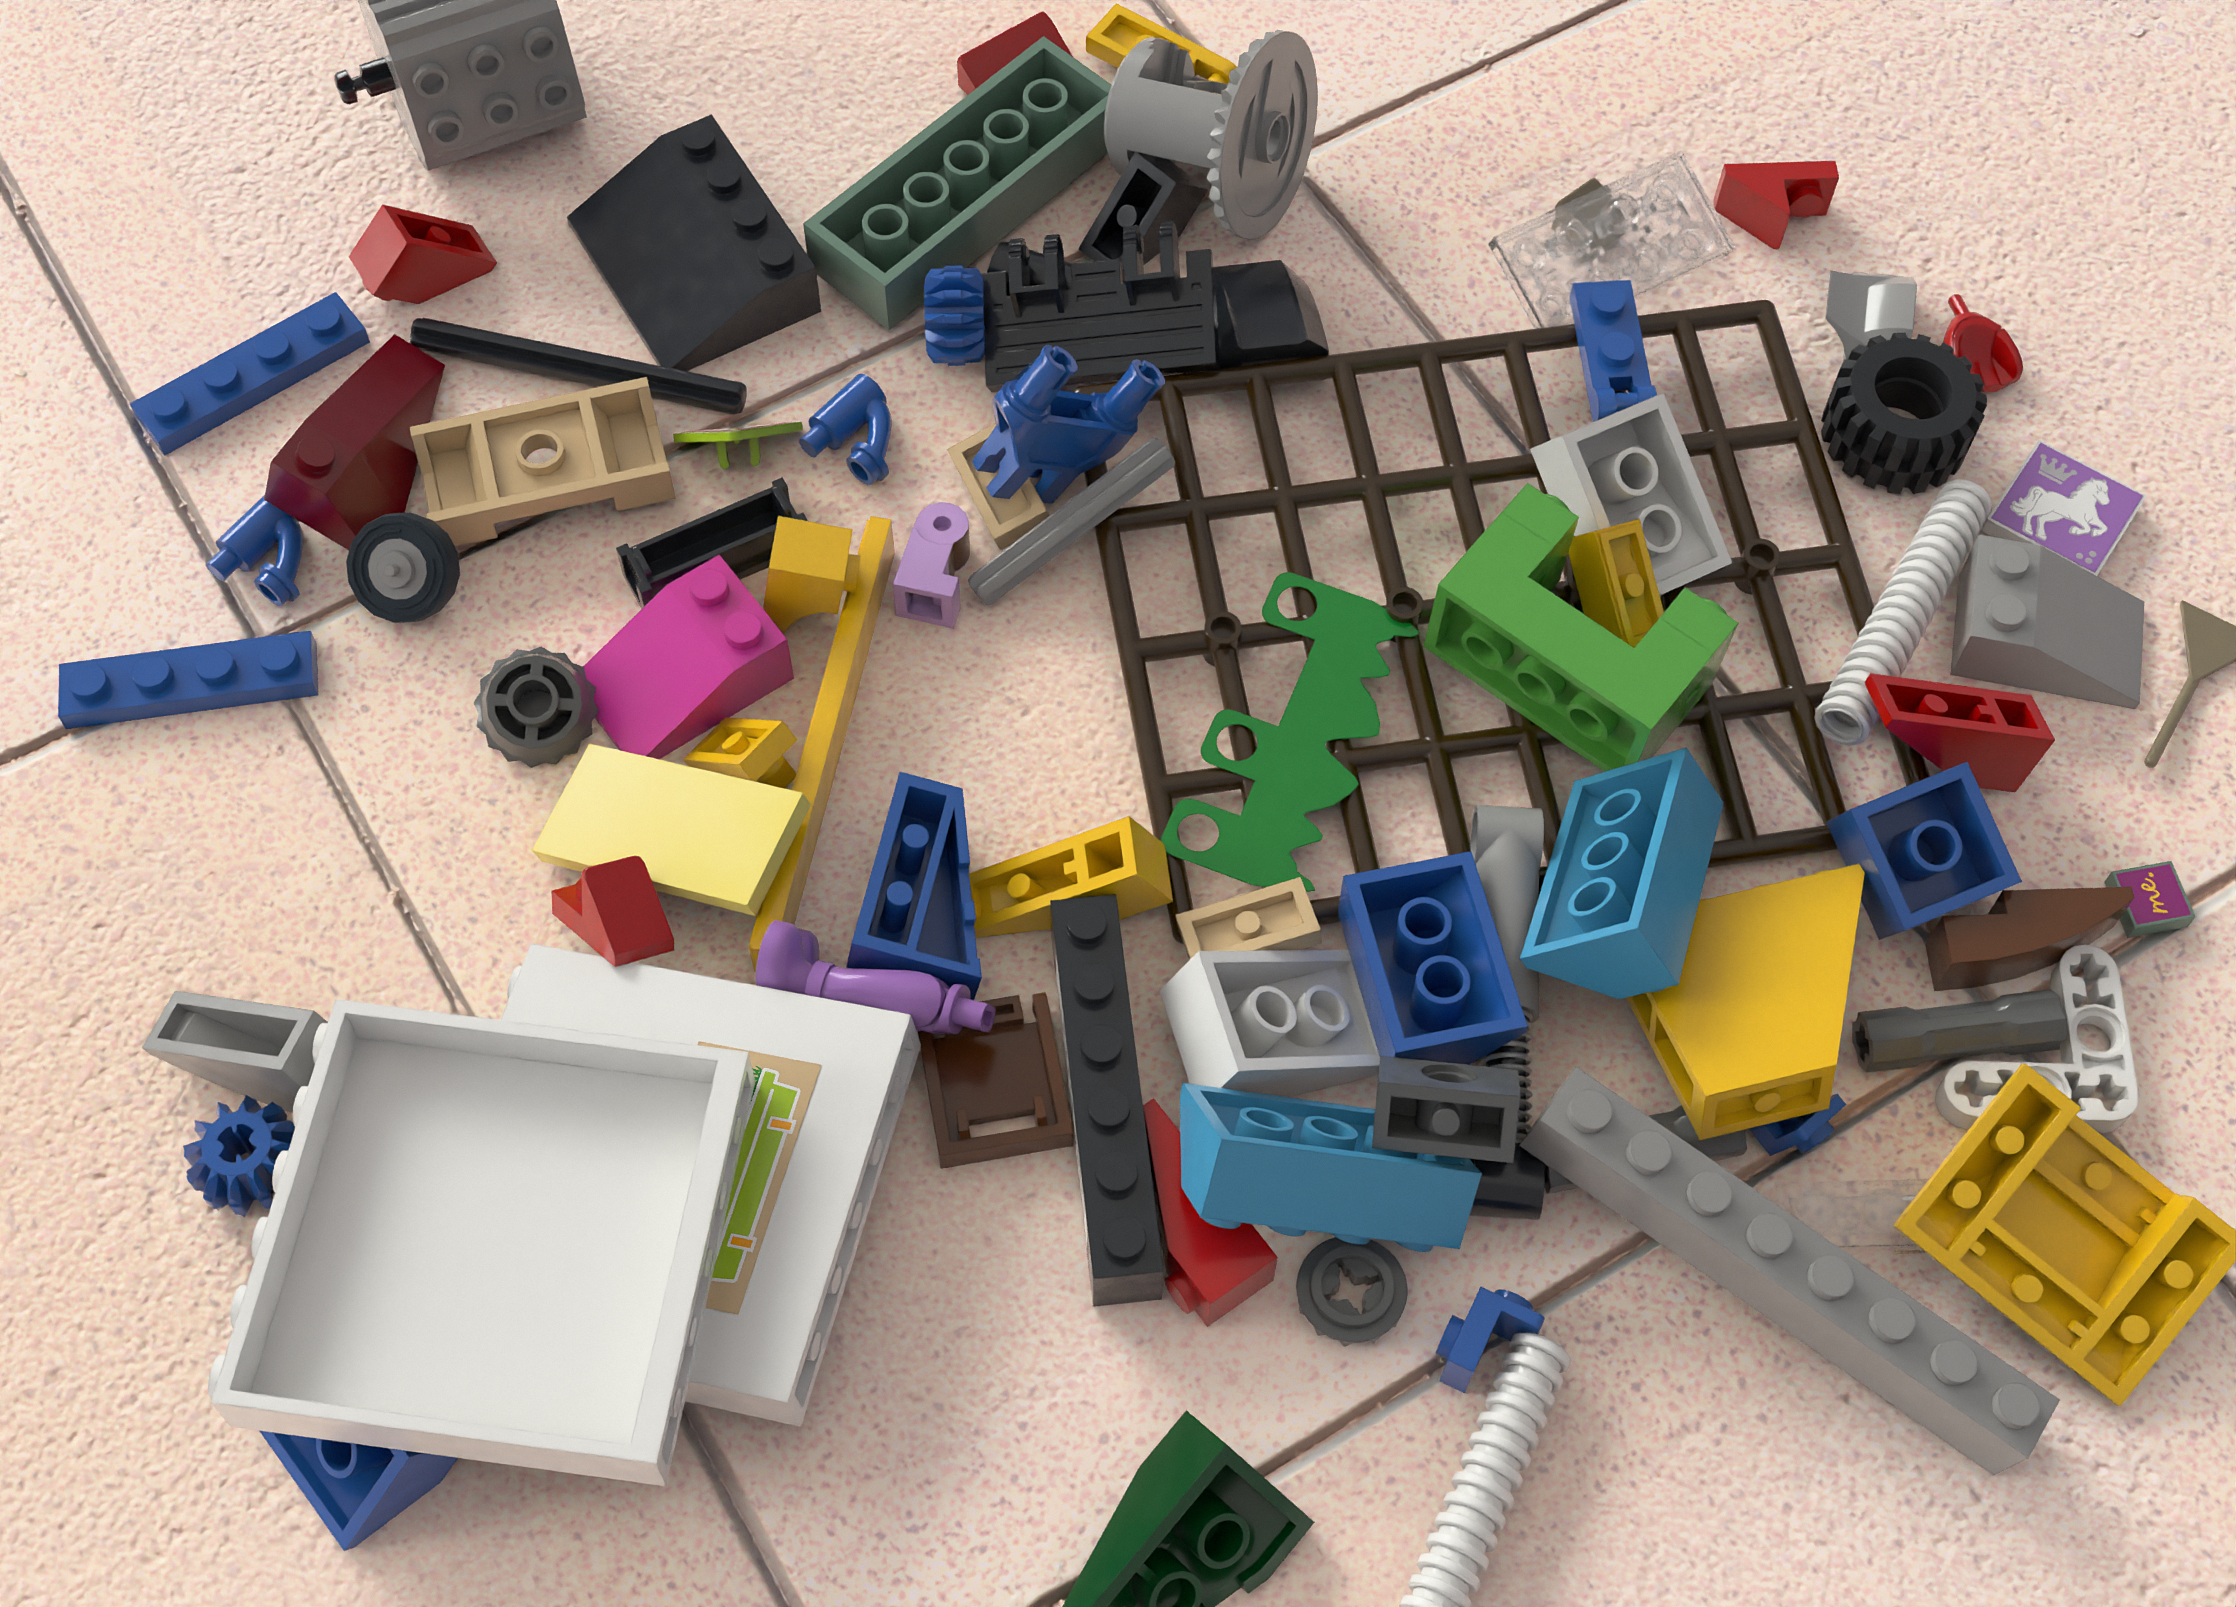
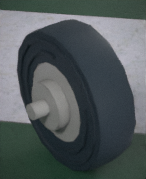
M411 512L385 514L364 525L352 540L346 560L348 583L358 602L374 616L393 623L418 622L440 612L455 594L460 577L458 552L449 534L433 520Z

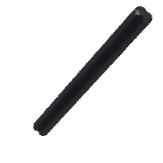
M417 318L411 326L410 344L422 351L597 387L647 377L652 398L733 415L742 413L746 403L747 388L741 382L428 318Z

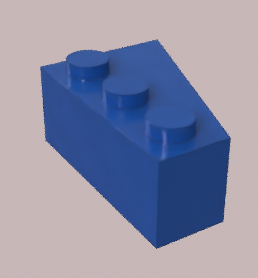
M899 772L852 939L846 968L922 972L939 978L950 988L954 984L966 985L970 990V999H975L982 975L980 958H977L974 928L976 916L970 889L968 869L970 856L963 788Z

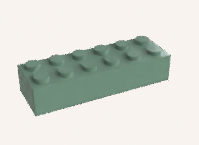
M1043 36L803 223L807 255L815 265L817 275L887 330L892 329L924 303L925 277L930 269H945V266L963 265V268H967L1108 154L1105 145L1104 120L1107 99L1112 84Z

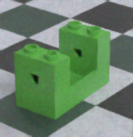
M1527 483L1438 584L1423 647L1604 772L1652 758L1712 685L1739 623L1729 617L1719 604L1710 599L1701 598L1685 587L1636 647L1633 648L1551 592L1560 581L1579 517L1572 513L1567 505L1556 496L1544 494Z

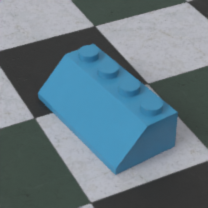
M1687 747L1574 781L1521 953L1520 960L1526 968L1616 999L1647 992H1658L1667 987L1679 985L1724 804Z
M1189 1083L1182 1084L1180 1092L1181 1187L1200 1218L1214 1226L1234 1229L1240 1227L1241 1223L1265 1225L1275 1232L1294 1237L1303 1236L1306 1231L1331 1233L1336 1238L1353 1244H1367L1370 1238L1395 1241L1404 1248L1418 1252H1429L1433 1249V1246L1460 1249L1482 1173L1469 1158L1372 1148L1375 1109Z

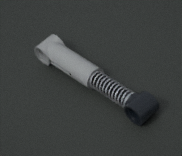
M1476 805L1472 818L1470 851L1472 852L1528 1025L1527 1031H1529L1533 1027L1531 1023L1539 1019V972L1526 968L1520 957L1539 898V869L1544 841L1543 811L1541 808ZM1527 1031L1482 1057V1061L1479 1063V1066H1485L1486 1062V1067L1518 1070L1520 1104L1513 1163L1470 1159L1482 1173L1470 1216L1539 1220L1542 1213L1545 1179L1544 1162L1519 1146L1531 1129V1126L1526 1123L1533 1119L1532 1115L1526 1112L1533 1107L1527 1101V1099L1533 1096L1532 1092L1527 1089L1533 1084L1527 1078L1533 1073L1532 1069L1527 1066L1533 1061L1527 1055L1533 1050L1527 1044L1533 1039L1532 1035Z

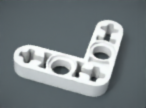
M2086 944L2074 946L2064 953L2051 973L2050 988L2059 995L2063 1012L2067 1018V1040L2062 1041L2060 1045L2062 1063L1960 1062L1950 1068L1936 1090L1935 1102L1938 1111L1946 1121L1956 1127L1970 1129L1996 1095L1994 1094L2001 1084L2005 1085L2022 1063L2031 1067L2068 1098L2079 1099L2076 1104L2081 1109L2076 1115L2098 1133L2113 1132L2127 1121L2138 1105L2139 1092L2120 975L2115 961L2107 952L2096 946ZM2076 968H2082L2086 978L2097 980L2088 992L2089 1005L2081 1007L2079 1006L2085 1000L2087 994L2083 978L2072 976ZM2083 1024H2091L2101 1028L2108 1035L2110 1049L2097 1052L2085 1047L2079 1040L2077 1027ZM1963 1083L1969 1084L1973 1095L1984 1096L1977 1107L1970 1106L1967 1096L1956 1094ZM2096 1087L2102 1088L2105 1098L2116 1100V1104L2110 1111L2104 1109L2102 1100L2088 1098Z

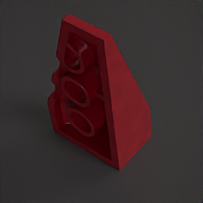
M394 334L304 420L272 459L264 500L347 550L350 549L352 540L367 523L385 514L405 513L419 463L410 427L430 423L445 364Z

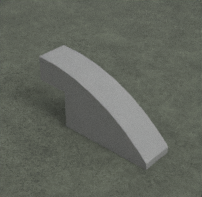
M174 991L143 1044L142 1049L150 1055L241 1095H248L267 1105L274 1102L280 1105L284 1111L293 1114L296 1095L302 1086L309 1085L315 1066L312 1050L316 1031L321 1023L328 1022L314 1010Z

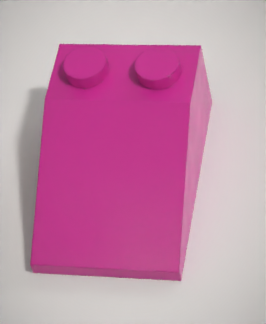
M720 555L667 584L583 666L586 679L596 687L594 702L599 712L595 719L618 750L655 759L663 758L718 725L725 717L733 716L794 679L787 638Z

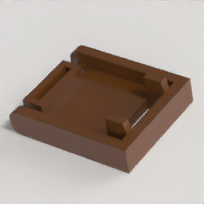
M1046 992L1032 994V1012L1036 1019V1022L1024 1024L1020 996L1015 995L979 1001L994 1006L996 1010L992 1028L988 1033L963 1026L958 1034H945L944 1038L933 1039V1033L917 1031L921 1043L920 1050L941 1169L1074 1146V1133ZM1034 1115L1036 1127L974 1138L970 1136L969 1126Z

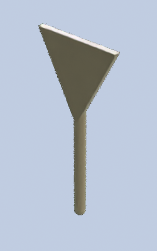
M2184 600L2180 603L2189 676L2145 758L2144 763L2148 768H2154L2158 764L2200 680L2236 661V626Z

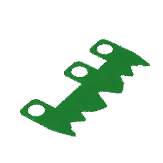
M1286 572L1275 578L1262 607V616L1271 625L1314 639L1315 641L1279 726L1234 710H1222L1215 715L1201 746V756L1207 763L1255 780L1241 815H1236L1195 799H1183L1176 804L1161 837V842L1165 844L1166 853L1250 885L1269 887L1301 877L1306 892L1315 891L1312 882L1297 872L1296 862L1290 853L1296 848L1322 840L1323 835L1319 829L1304 815L1308 812L1334 806L1350 795L1359 785L1356 777L1328 751L1325 743L1335 739L1370 738L1379 735L1380 721L1376 702L1362 684L1361 678H1381L1390 674L1391 670L1376 648L1378 643L1389 641L1393 636L1413 637L1420 634V632L1409 623H1400L1393 620L1387 614L1385 608L1372 600L1295 573ZM1291 587L1305 588L1315 596L1317 609L1306 620H1290L1284 617L1278 609L1277 601L1280 594ZM1231 725L1245 726L1256 735L1257 749L1251 757L1245 760L1235 761L1228 759L1220 753L1217 747L1219 733ZM1201 814L1208 816L1218 826V840L1210 849L1193 851L1183 846L1177 834L1178 826L1183 819L1190 815Z

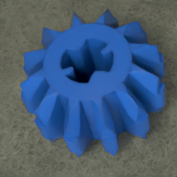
M963 265L945 266V269H930L925 277L924 321L926 351L933 363H948V366H966V363L981 362L985 355L984 281L982 274L977 268H963Z
M246 1095L236 1112H232L227 1104L218 1102L216 1114L219 1118L213 1123L194 1120V1130L201 1140L183 1146L184 1157L192 1165L186 1171L187 1180L195 1191L203 1192V1199L206 1203L218 1211L229 1204L236 1215L245 1217L254 1200H258L265 1209H270L274 1198L272 1196L274 1192L272 1185L274 1165L280 1152L289 1150L295 1126L291 1120H287V1114L283 1108L274 1102L261 1108L255 1098ZM248 1152L250 1156L243 1160L241 1156Z

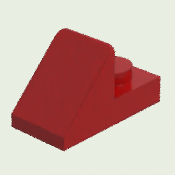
M1836 161L1724 164L1713 200L1714 210L1769 247L1777 250L1781 246L1790 217L1803 218L1827 215L1839 180Z
M634 855L587 867L583 870L581 879L576 884L551 890L552 914L614 967L674 951L673 934L646 864L640 856Z

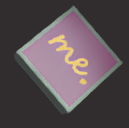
M2172 861L2112 871L2104 881L2106 887H2132L2135 899L2120 918L2127 938L2185 928L2196 917Z

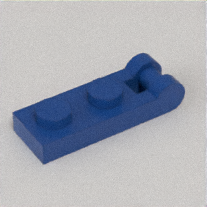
M1631 280L1573 283L1569 298L1593 422L1657 396L1656 388L1654 385H1651ZM1628 390V393H1615L1614 391Z

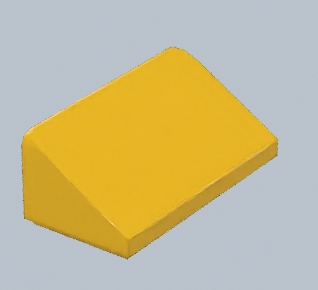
M1640 519L1574 536L1568 552L1584 615L1633 648L1636 647L1664 613Z

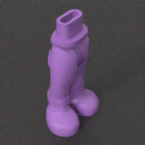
M774 920L763 937L757 959L756 986L910 1014L916 1031L936 1034H958L964 1026L988 1033L992 1028L996 1012L995 1007L987 1003L971 1000L970 990L966 985L954 984L950 988L937 977L910 970L837 967L835 964L819 960L818 939L811 931L797 928L794 924Z

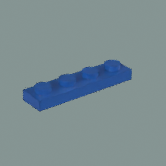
M334 292L131 402L130 406L137 420L165 456L370 343L365 327L337 292Z
M311 631L61 663L59 664L58 717L65 729L318 696L317 643Z

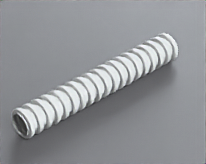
M1955 479L1947 482L1940 489L1938 497L1927 512L1925 520L1919 527V531L1914 535L1912 543L1901 558L1899 566L1895 569L1891 580L1886 585L1885 591L1879 597V602L1874 606L1872 614L1868 617L1865 627L1860 631L1858 639L1852 645L1851 652L1846 656L1844 664L1839 668L1837 677L1830 684V689L1825 693L1822 703L1816 709L1814 717L1816 725L1822 734L1830 740L1842 745H1857L1863 743L1869 737L1872 727L1878 720L1879 713L1864 682L1870 673L1900 677L1903 674L1906 664L1912 658L1913 651L1919 645L1920 638L1924 636L1934 613L1938 610L1947 589L1951 586L1953 578L1957 575L1966 554L1970 551L1972 543L1976 540L1978 532L1982 529L1985 519L1990 514L1992 508L1990 496L1977 483Z
M1518 1333L1513 1335L1509 1344L1512 1352L1505 1354L1501 1363L1505 1372L1497 1373L1493 1382L1496 1391L1490 1392L1485 1401L1489 1411L1481 1412L1476 1422L1481 1431L1472 1432L1468 1441L1472 1451L1464 1452L1460 1460V1465L1464 1471L1455 1472L1451 1484L1456 1491L1447 1492L1443 1500V1505L1447 1512L1438 1513L1434 1525L1439 1531L1429 1534L1425 1544L1430 1552L1421 1554L1417 1562L1421 1574H1413L1411 1576L1408 1587L1413 1593L1412 1595H1404L1399 1607H1471L1472 1602L1467 1595L1476 1593L1481 1583L1476 1573L1485 1572L1489 1560L1485 1552L1494 1551L1498 1542L1493 1532L1502 1531L1506 1519L1502 1511H1509L1515 1500L1510 1491L1519 1490L1523 1481L1518 1471L1527 1470L1531 1458L1527 1451L1536 1449L1539 1437L1535 1432L1542 1431L1547 1422V1417L1543 1412L1551 1411L1556 1399L1552 1392L1560 1390L1564 1381L1560 1373L1567 1372L1571 1364L1570 1356L1553 1340L1535 1333Z

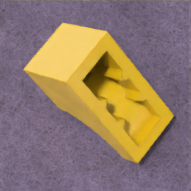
M778 516L763 609L783 634H785L792 623L802 617L823 612L838 614L842 591L855 593L861 556L849 554L853 529Z

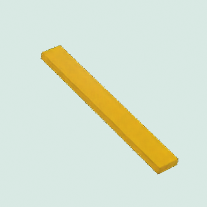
M870 516V520H867L857 554L861 556L855 593L847 591L792 788L793 791L803 793L811 805L758 910L748 946L754 972H756L760 946L769 925L774 920L795 925L895 555L891 519Z

